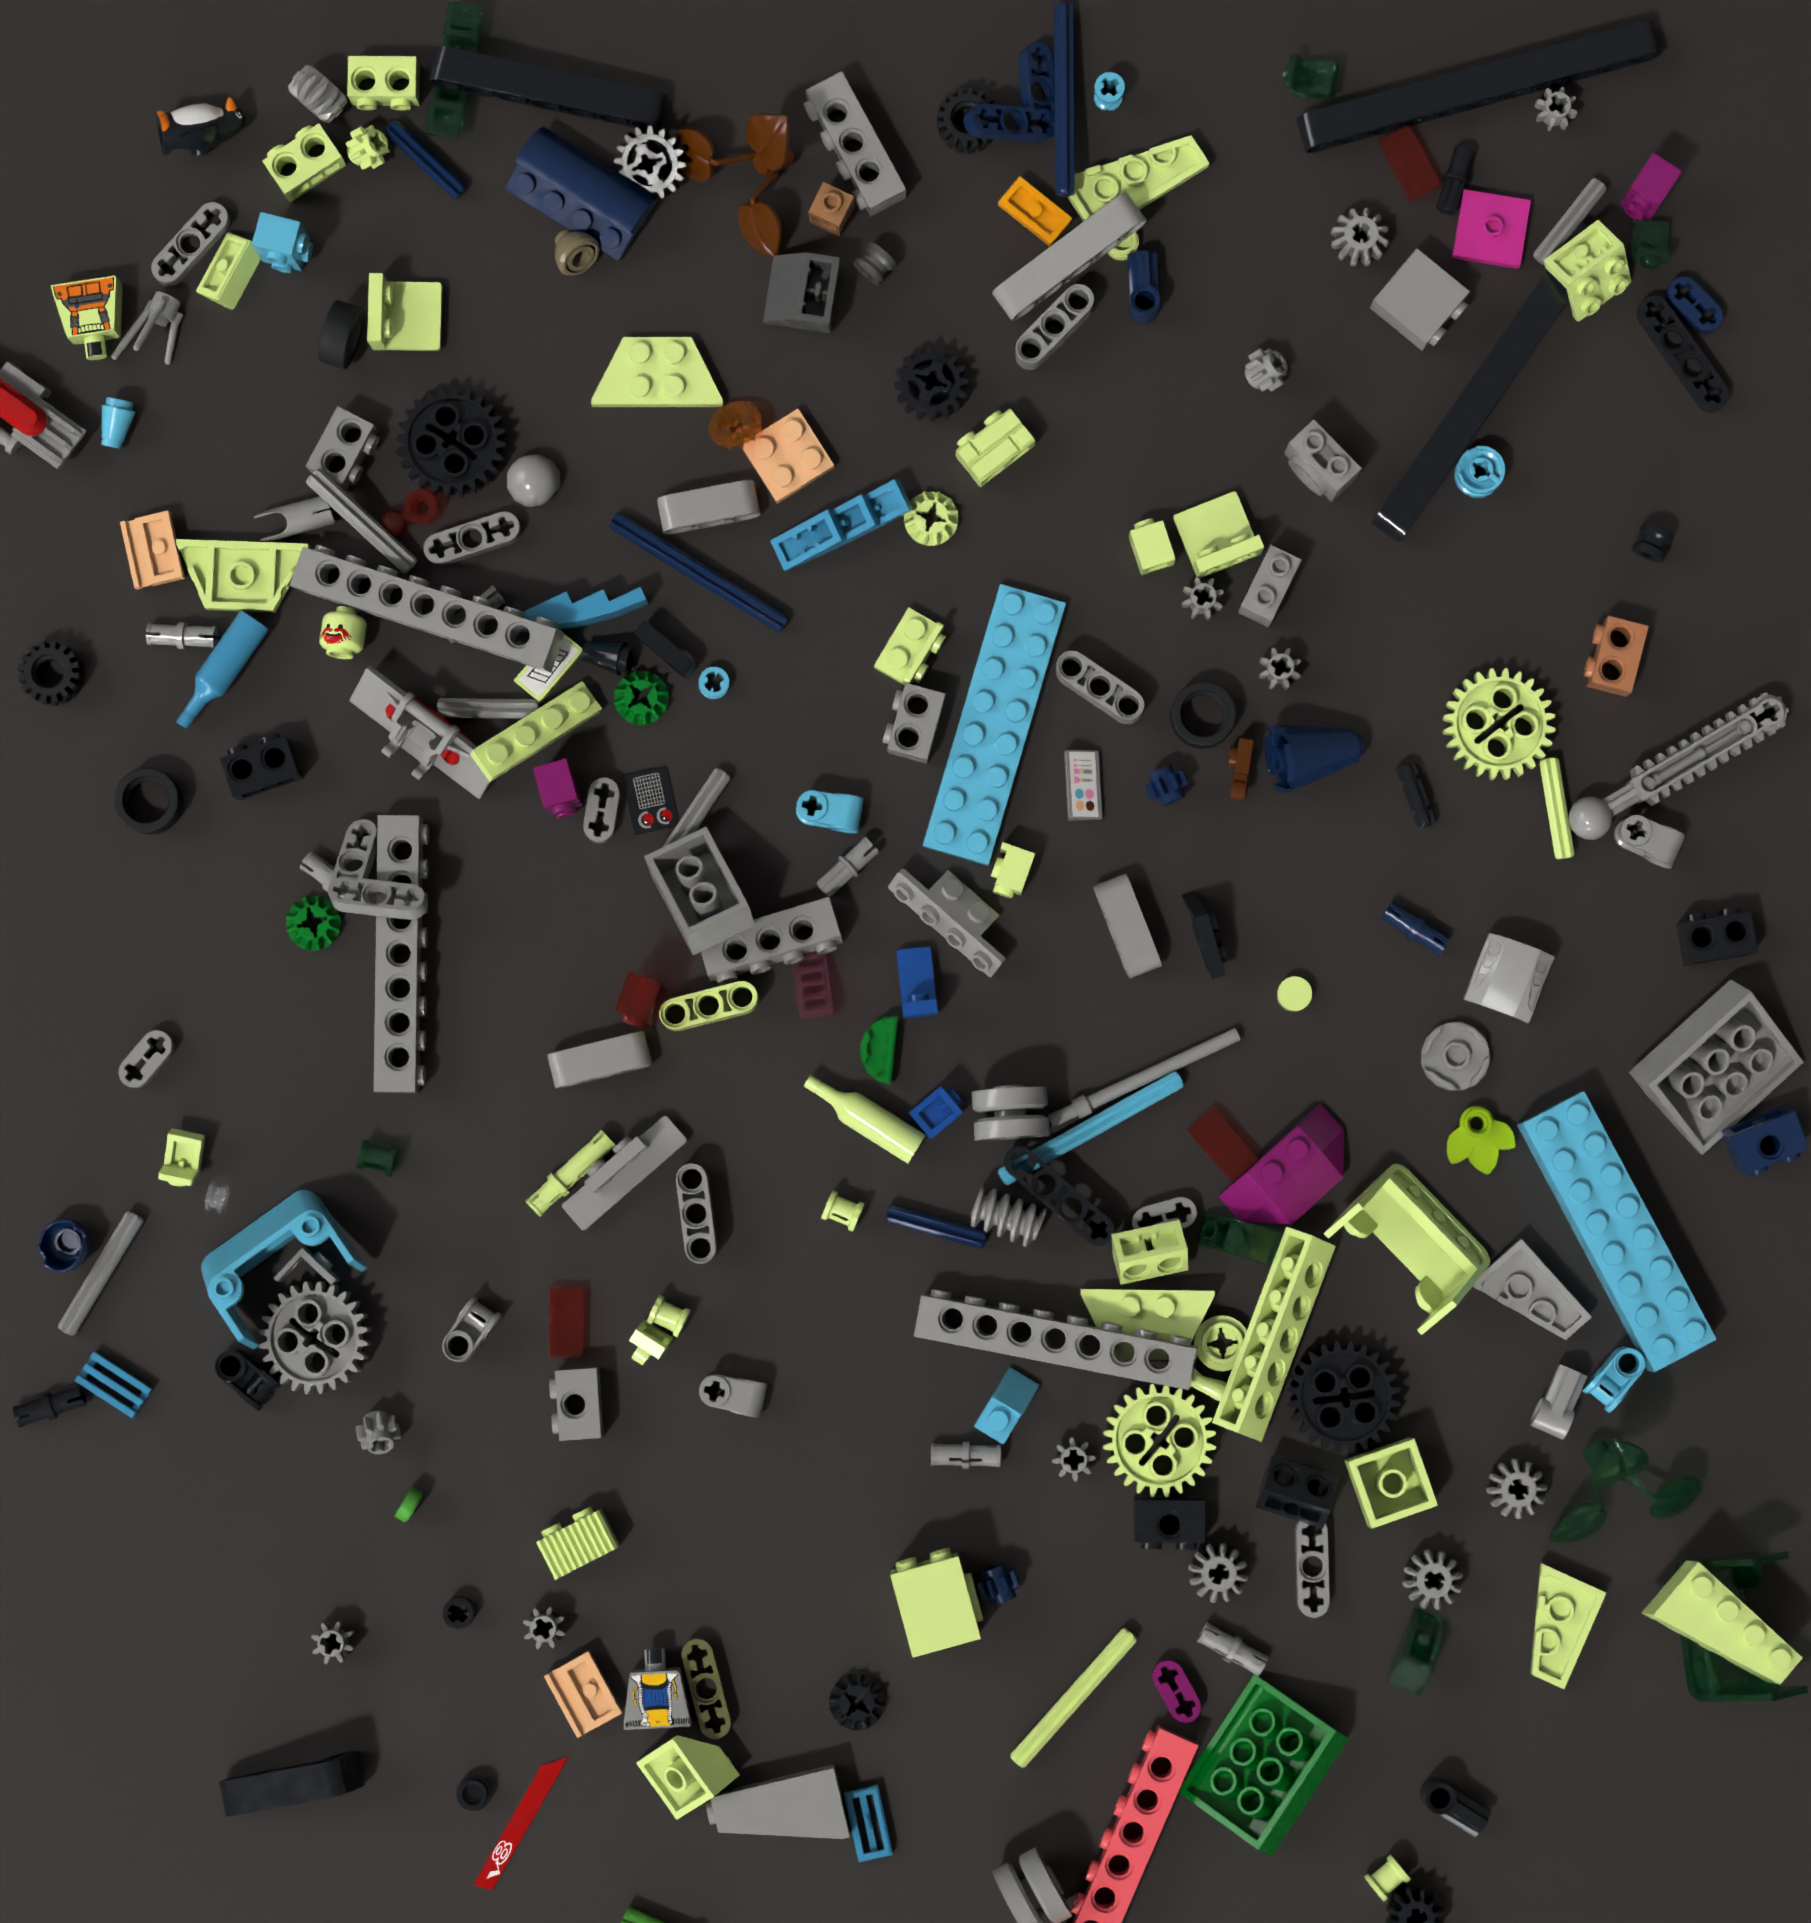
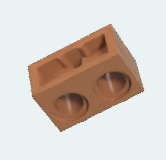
M1612 616L1605 618L1602 624L1597 623L1592 638V643L1597 644L1594 657H1588L1584 669V676L1589 677L1586 687L1624 697L1631 694L1649 626ZM1619 631L1624 634L1626 645L1624 647L1615 646L1610 640L1611 632ZM1604 664H1611L1617 669L1618 677L1616 680H1608L1603 676L1602 666Z

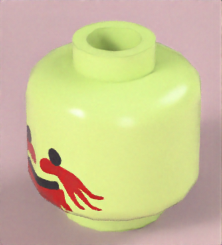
M338 606L336 611L324 615L319 643L326 650L328 656L338 659H352L354 654L360 653L363 650L367 623L364 618L356 615V609Z

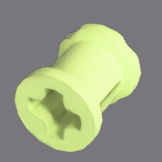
M833 1190L821 1219L827 1220L830 1218L848 1226V1230L853 1232L865 1203H853L839 1197L838 1192Z
M659 1295L646 1323L650 1325L656 1323L672 1331L673 1336L678 1338L691 1310L688 1308L682 1310L666 1302L665 1297Z
M1391 1854L1387 1857V1862L1372 1875L1367 1873L1364 1876L1383 1902L1388 1899L1387 1894L1403 1881L1408 1883L1411 1880Z

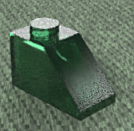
M1414 1607L1393 1656L1386 1683L1420 1696L1434 1672L1447 1621Z

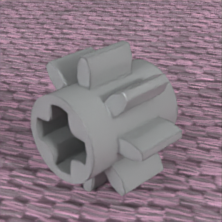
M1561 87L1559 92L1554 93L1547 88L1544 92L1546 101L1538 99L1534 107L1541 110V113L1536 118V122L1543 121L1547 124V131H1551L1553 126L1558 125L1565 130L1568 126L1566 117L1575 119L1578 113L1576 110L1571 109L1576 97L1572 96L1569 98L1564 93V87ZM1551 105H1553L1554 108L1561 107V113H1559L1557 110L1551 111Z
M1260 348L1248 356L1251 362L1245 365V376L1252 387L1261 389L1262 392L1266 389L1272 392L1284 384L1282 377L1287 375V363L1278 351H1272L1271 348L1263 351Z
M1196 577L1193 589L1184 587L1183 592L1190 597L1182 602L1181 606L1183 608L1190 606L1193 611L1191 614L1192 619L1197 614H1204L1208 621L1211 618L1210 611L1212 608L1216 611H1221L1222 605L1216 602V598L1221 597L1224 591H1215L1212 587L1214 583L1213 578L1207 584L1201 583L1200 579ZM1202 592H1206L1209 594L1207 598L1209 602H1205L1202 606L1198 605V597L1196 595L1200 596Z
M1272 648L1270 651L1272 658L1270 660L1261 658L1259 662L1266 667V671H1263L1259 678L1264 679L1267 677L1271 681L1269 685L1271 690L1276 684H1282L1283 688L1288 690V679L1298 680L1301 676L1294 671V667L1298 666L1301 660H1292L1289 657L1290 648L1284 654H1278L1277 650ZM1279 661L1285 664L1284 670L1288 672H1283L1281 676L1275 675L1276 668L1271 666H1277Z
M372 1411L363 1417L364 1425L356 1426L357 1440L361 1442V1448L363 1450L368 1448V1451L373 1454L389 1452L394 1448L393 1440L401 1439L399 1424H396L395 1416H389L384 1411Z
M1070 1437V1446L1065 1449L1059 1444L1056 1445L1061 1454L1060 1458L1052 1459V1463H1061L1063 1468L1059 1471L1058 1475L1060 1477L1069 1472L1072 1473V1478L1076 1482L1078 1479L1077 1473L1082 1470L1086 1474H1091L1086 1464L1087 1461L1095 1460V1456L1085 1454L1084 1451L1088 1447L1087 1442L1078 1447L1075 1446L1073 1437ZM1070 1450H1076L1078 1456H1083V1461L1077 1463L1076 1469H1071L1069 1463H1064V1457L1070 1455Z
M550 1606L546 1613L543 1614L535 1607L533 1614L536 1618L534 1620H523V1624L530 1626V1632L524 1636V1639L533 1637L537 1641L536 1649H539L543 1642L547 1641L550 1647L554 1648L556 1641L553 1637L555 1635H566L564 1630L559 1629V1623L565 1617L559 1616L556 1618L552 1615L553 1606ZM539 1619H542L544 1623H552L553 1627L549 1630L550 1636H547L545 1632L540 1634L537 1632L536 1628L540 1625Z
M341 1620L331 1629L327 1622L322 1623L321 1628L324 1633L311 1636L313 1640L318 1641V1647L312 1653L318 1654L321 1652L325 1656L324 1664H328L334 1656L342 1663L345 1661L343 1651H353L355 1649L354 1645L349 1644L348 1638L354 1631L345 1632L341 1629ZM335 1634L337 1635L336 1641L341 1643V1646L336 1647L332 1651L330 1650V1643L325 1640Z

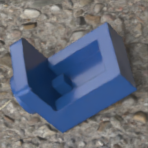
M940 1086L911 1110L909 1114L931 1140L963 1114L959 1107L964 1103L951 1087L945 1091Z

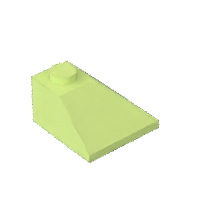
M678 1735L636 1762L676 1820L713 1798L739 1776L731 1760L719 1746Z

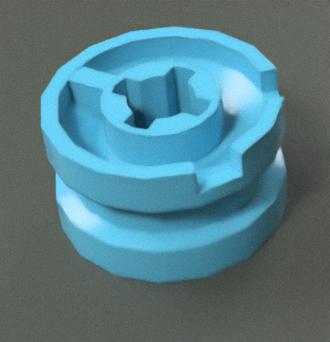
M1476 446L1467 450L1460 457L1454 469V479L1457 487L1465 495L1472 498H1483L1491 495L1499 487L1505 475V464L1502 456L1496 450L1487 446ZM1475 467H1483L1486 474L1475 478Z

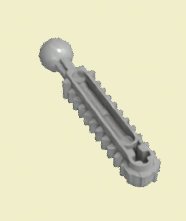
M1763 693L1760 697L1752 698L1748 701L1749 707H1746L1744 704L1737 707L1738 716L1730 711L1725 714L1726 722L1718 718L1713 722L1714 729L1709 725L1703 727V737L1695 732L1690 735L1691 743L1683 739L1678 742L1679 750L1674 746L1666 749L1668 758L1659 753L1655 756L1656 764L1647 759L1643 762L1644 770L1638 765L1630 770L1632 780L1602 800L1590 796L1579 799L1572 805L1569 812L1571 829L1577 836L1586 840L1601 838L1609 831L1612 825V817L1643 801L1653 806L1660 802L1659 795L1664 799L1670 796L1669 787L1678 791L1682 789L1681 780L1686 784L1694 781L1693 773L1699 778L1706 774L1704 766L1712 771L1717 768L1716 759L1724 764L1729 761L1728 752L1736 757L1741 754L1740 746L1747 750L1753 747L1752 739L1759 743L1764 740L1763 733L1769 736L1775 734L1776 730L1786 725L1785 720L1789 709L1781 701L1782 697ZM1770 709L1773 715L1757 724L1754 717Z

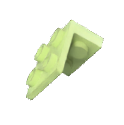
M1599 220L1544 259L1545 268L1567 289L1572 315L1577 322L1586 316L1596 313L1602 304L1613 296L1621 294L1631 283L1624 244Z
M369 273L367 341L372 350L439 351L441 349L442 323L441 283L387 282L383 273Z
M1235 491L1173 516V521L1193 570L1199 579L1261 555L1264 549L1260 535L1254 536Z

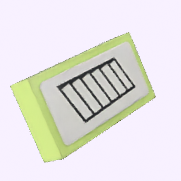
M564 634L551 673L526 665L514 679V682L541 704L581 657L582 648Z

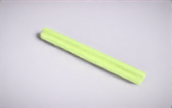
M1123 1628L1014 1749L1011 1753V1759L1018 1766L1024 1768L1132 1648L1137 1639L1128 1629Z

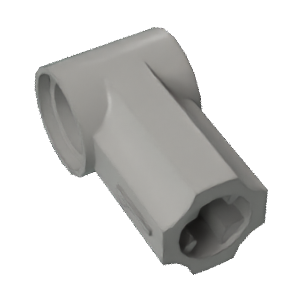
M1558 1364L1545 1397L1539 1400L1533 1412L1530 1426L1563 1440L1575 1416L1573 1409L1588 1376Z

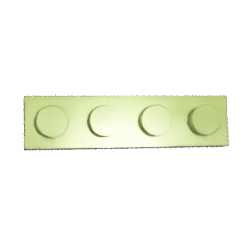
M583 681L476 747L470 755L489 782L596 716L602 708Z

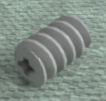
M982 1184L970 1215L971 1226L975 1228L983 1220L984 1231L988 1233L996 1225L997 1236L1000 1238L1009 1230L1010 1241L1013 1243L1022 1235L1023 1246L1027 1248L1033 1240H1036L1047 1209L1044 1208L1037 1216L1036 1204L1031 1203L1024 1211L1023 1199L1018 1198L1011 1206L1010 1194L1005 1193L998 1201L997 1189L992 1188L985 1196L984 1184Z

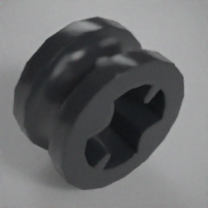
M454 1597L443 1607V1620L451 1628H465L471 1624L475 1617V1606L466 1597ZM453 1604L457 1607L461 1605L466 1606L468 1609L464 1613L468 1615L466 1621L460 1618L454 1621L451 1618L450 1614L454 1613V1611H450V1608Z

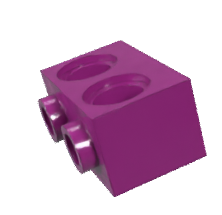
M1653 153L1619 205L1625 208V213L1637 221H1642L1643 219L1649 222L1682 171Z
M562 759L533 767L542 804L548 814L556 815L557 819L576 814V808L582 807L583 804L573 768L568 760Z

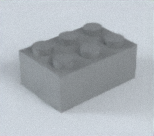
M707 827L644 856L651 877L692 955H696L756 926L749 905Z

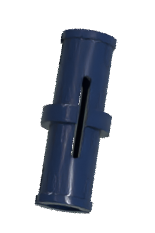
M1393 900L1381 917V920H1385L1405 933L1406 939L1409 941L1416 940L1436 953L1437 956H1440L1445 949V945L1451 939L1449 936L1442 934L1425 923L1426 918L1421 915L1416 917Z

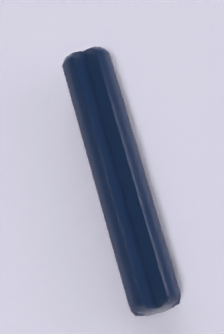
M398 120L392 121L386 127V136L448 195L456 200L466 191L465 183Z
M893 1204L888 1207L885 1217L888 1223L979 1249L983 1248L987 1232Z

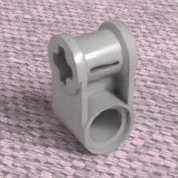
M1640 815L1629 816L1619 822L1614 829V839L1620 847L1644 857L1655 865L1668 869L1672 868L1685 838V835L1671 827L1660 825ZM1632 825L1636 827L1635 833L1639 835L1634 839L1630 838L1631 832L1627 830Z
M473 1295L461 1310L455 1324L443 1340L442 1349L444 1355L455 1362L470 1360L483 1341L494 1330L502 1314L500 1312L493 1313L480 1304L478 1297ZM475 1312L477 1315L485 1319L486 1322L484 1323L478 1318H476L473 1315V1313ZM456 1337H464L468 1342V1350L462 1356H455L450 1349V1344Z
M712 1374L702 1380L699 1387V1395L701 1400L710 1407L729 1410L732 1413L761 1418L768 1384L745 1378H732ZM713 1381L720 1382V1388L725 1390L724 1395H718L716 1400L709 1399L710 1393L705 1391V1386H712Z

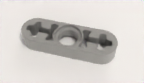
M216 202L204 204L154 258L151 270L160 284L168 287L179 284L230 227L231 220L228 212L221 204ZM220 212L218 217L221 223L218 226L212 223L207 227L205 231L210 236L206 239L195 227L200 225L204 229L209 224L207 215L210 213L217 215ZM196 236L200 239V247L196 252L186 253L183 251L182 242L186 237ZM177 250L180 256L187 261L183 264L178 259L173 265V269L176 271L174 275L165 274L162 277L164 271L161 266L164 263L169 266L173 264L177 258L172 253Z
M499 512L430 535L424 543V554L432 564L446 566L516 542L521 534V525L512 513ZM506 520L509 525L514 524V527L509 529V536L504 537L502 532L491 534L495 541L489 543L488 534L483 526L489 524L490 531L501 527L500 521ZM469 530H477L482 534V542L476 548H468L463 544V536ZM456 535L457 544L462 552L456 554V549L452 547L444 551L445 556L443 558H439L436 553L431 554V551L436 549V542L441 541L443 546L453 544L450 537Z
M1298 1521L1295 1526L1297 1606L1304 1615L1317 1618L1327 1612L1330 1604L1328 1528L1325 1523L1323 1529L1321 1528V1533L1314 1536V1546L1322 1545V1552L1316 1550L1302 1552V1545L1309 1547L1308 1536L1302 1534V1528H1307L1308 1524ZM1309 1556H1316L1322 1562V1570L1316 1576H1308L1302 1569L1303 1561ZM1303 1580L1312 1583L1323 1580V1587L1315 1585L1316 1596L1323 1599L1322 1604L1316 1606V1611H1311L1310 1606L1303 1603L1304 1599L1310 1597V1586L1302 1587Z

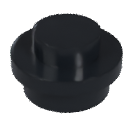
M478 1775L464 1778L456 1790L459 1804L469 1811L483 1809L489 1803L492 1795L489 1782Z

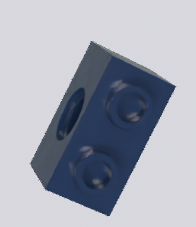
M1787 1105L1721 1130L1735 1169L1744 1175L1754 1176L1768 1170V1165L1778 1161L1781 1163L1793 1161L1800 1157V1152L1809 1149L1796 1111ZM1771 1135V1146L1766 1150H1761V1140L1765 1136Z

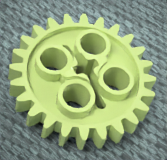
M1490 668L1487 679L1480 672H1477L1474 675L1475 684L1468 679L1462 682L1466 692L1459 689L1453 691L1452 694L1458 702L1448 701L1446 703V707L1453 711V714H1446L1442 718L1443 721L1451 723V727L1442 731L1443 734L1453 735V740L1446 747L1458 748L1459 751L1455 754L1454 760L1462 757L1467 759L1463 769L1467 770L1473 764L1477 766V777L1485 770H1489V778L1494 780L1498 771H1501L1504 780H1508L1511 769L1519 777L1524 774L1523 764L1531 770L1536 766L1532 758L1533 756L1541 760L1546 756L1540 749V746L1550 747L1552 745V742L1545 735L1553 734L1556 730L1554 727L1547 725L1548 721L1555 718V714L1545 713L1544 710L1552 702L1551 700L1541 702L1539 697L1543 694L1544 689L1541 688L1533 691L1531 689L1534 683L1533 678L1525 684L1522 683V672L1520 671L1513 679L1509 678L1508 668L1503 669L1500 677H1497L1494 669ZM1494 693H1505L1510 699L1509 707L1503 709L1497 707L1493 701ZM1521 704L1523 706V710L1512 717L1503 726V729H1497L1479 744L1474 742L1476 737L1494 724V718L1500 720L1517 705ZM1476 713L1481 716L1483 720L1482 728L1477 730L1470 728L1466 722L1467 714ZM1516 720H1527L1531 725V733L1525 736L1520 735L1515 729ZM1491 740L1500 741L1504 746L1503 756H1493L1488 750V742Z
M1152 1383L1149 1385V1394H1144L1137 1387V1398L1133 1400L1130 1396L1123 1395L1127 1405L1123 1408L1114 1404L1113 1407L1118 1412V1417L1106 1418L1109 1423L1114 1425L1113 1430L1103 1431L1104 1435L1112 1438V1442L1103 1445V1449L1113 1450L1114 1453L1106 1461L1107 1463L1118 1462L1119 1466L1113 1474L1118 1476L1125 1472L1127 1476L1124 1480V1485L1128 1486L1133 1481H1136L1137 1493H1140L1145 1486H1148L1151 1497L1155 1496L1157 1488H1162L1164 1496L1169 1497L1170 1487L1174 1486L1181 1494L1183 1493L1182 1482L1186 1481L1191 1486H1195L1192 1475L1194 1473L1201 1476L1205 1475V1472L1200 1467L1201 1463L1212 1464V1460L1205 1456L1206 1451L1216 1449V1446L1207 1443V1438L1216 1435V1432L1205 1430V1426L1212 1421V1418H1201L1200 1414L1205 1406L1202 1404L1193 1408L1191 1405L1195 1396L1191 1394L1185 1400L1181 1399L1182 1389L1177 1388L1172 1395L1169 1394V1386L1163 1385L1161 1393H1157ZM1152 1406H1161L1165 1411V1419L1159 1425H1151L1147 1421L1146 1413ZM1174 1415H1178V1422L1164 1438L1168 1442L1165 1448L1158 1446L1146 1464L1141 1466L1139 1464L1140 1459L1154 1443L1153 1439L1150 1438L1154 1432L1161 1434ZM1182 1427H1188L1193 1433L1192 1442L1185 1447L1178 1446L1174 1440L1175 1432ZM1134 1433L1140 1434L1144 1439V1447L1137 1453H1131L1125 1447L1127 1437ZM1160 1455H1167L1172 1461L1171 1470L1163 1475L1157 1474L1153 1469L1155 1458Z

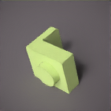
M171 1128L167 1136L164 1165L159 1171L158 1179L168 1181L173 1186H192L201 1170L205 1135Z

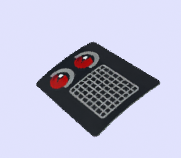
M666 766L622 776L635 835L677 826L679 819Z

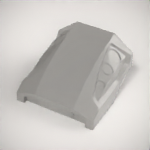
M1489 933L1474 967L1463 1000L1512 1016L1528 1024L1555 957L1521 942Z

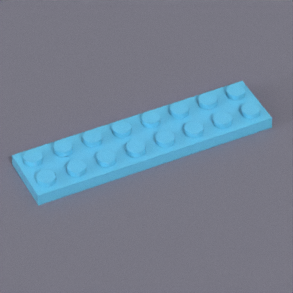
M1000 584L923 842L924 848L989 866L1065 609V602Z

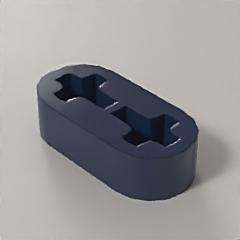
M1685 276L1678 277L1667 288L1665 294L1666 301L1693 330L1705 335L1711 334L1719 327L1723 320L1721 307L1693 279ZM1675 287L1679 289L1688 288L1687 297L1693 304L1684 297L1678 300L1675 297L1678 292ZM1695 307L1703 313L1711 311L1713 313L1711 321L1714 324L1710 322L1702 324L1699 321L1702 315Z

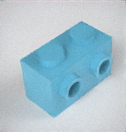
M260 212L252 246L262 262L272 264L271 268L284 273H291L292 269L302 271L304 262L309 263L313 252V243L310 242L311 239L301 222Z

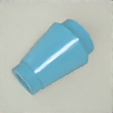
M111 397L106 398L105 405L102 404L101 445L122 448V443L136 413L133 411L134 402Z

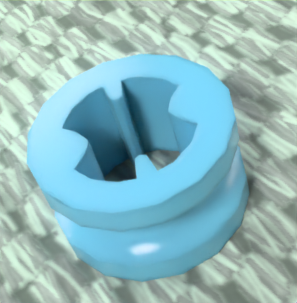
M719 667L706 668L699 677L698 687L700 692L709 699H718L724 696L729 688L727 673ZM715 674L714 678L719 675L723 679L720 683L721 690L713 692V688L709 691L705 687L708 683V675Z

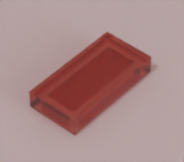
M1410 125L1379 140L1378 144L1409 203L1440 188L1441 183Z
M1214 1108L1210 1109L1186 1130L1232 1183L1259 1160Z
M550 1287L549 1357H584L586 1288Z

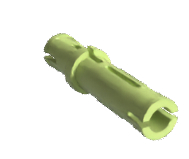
M600 1130L554 1175L550 1173L546 1177L548 1180L527 1198L525 1202L541 1217L560 1197H566L570 1193L568 1190L616 1145Z

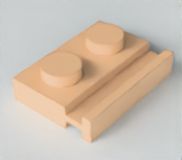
M167 510L138 517L135 520L120 522L135 589L140 590L148 586H157L185 579L180 552L176 545L177 538L171 512Z
M590 1650L544 1676L577 1738L623 1713Z

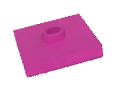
M1464 189L1461 196L1452 258L1519 269L1531 200Z

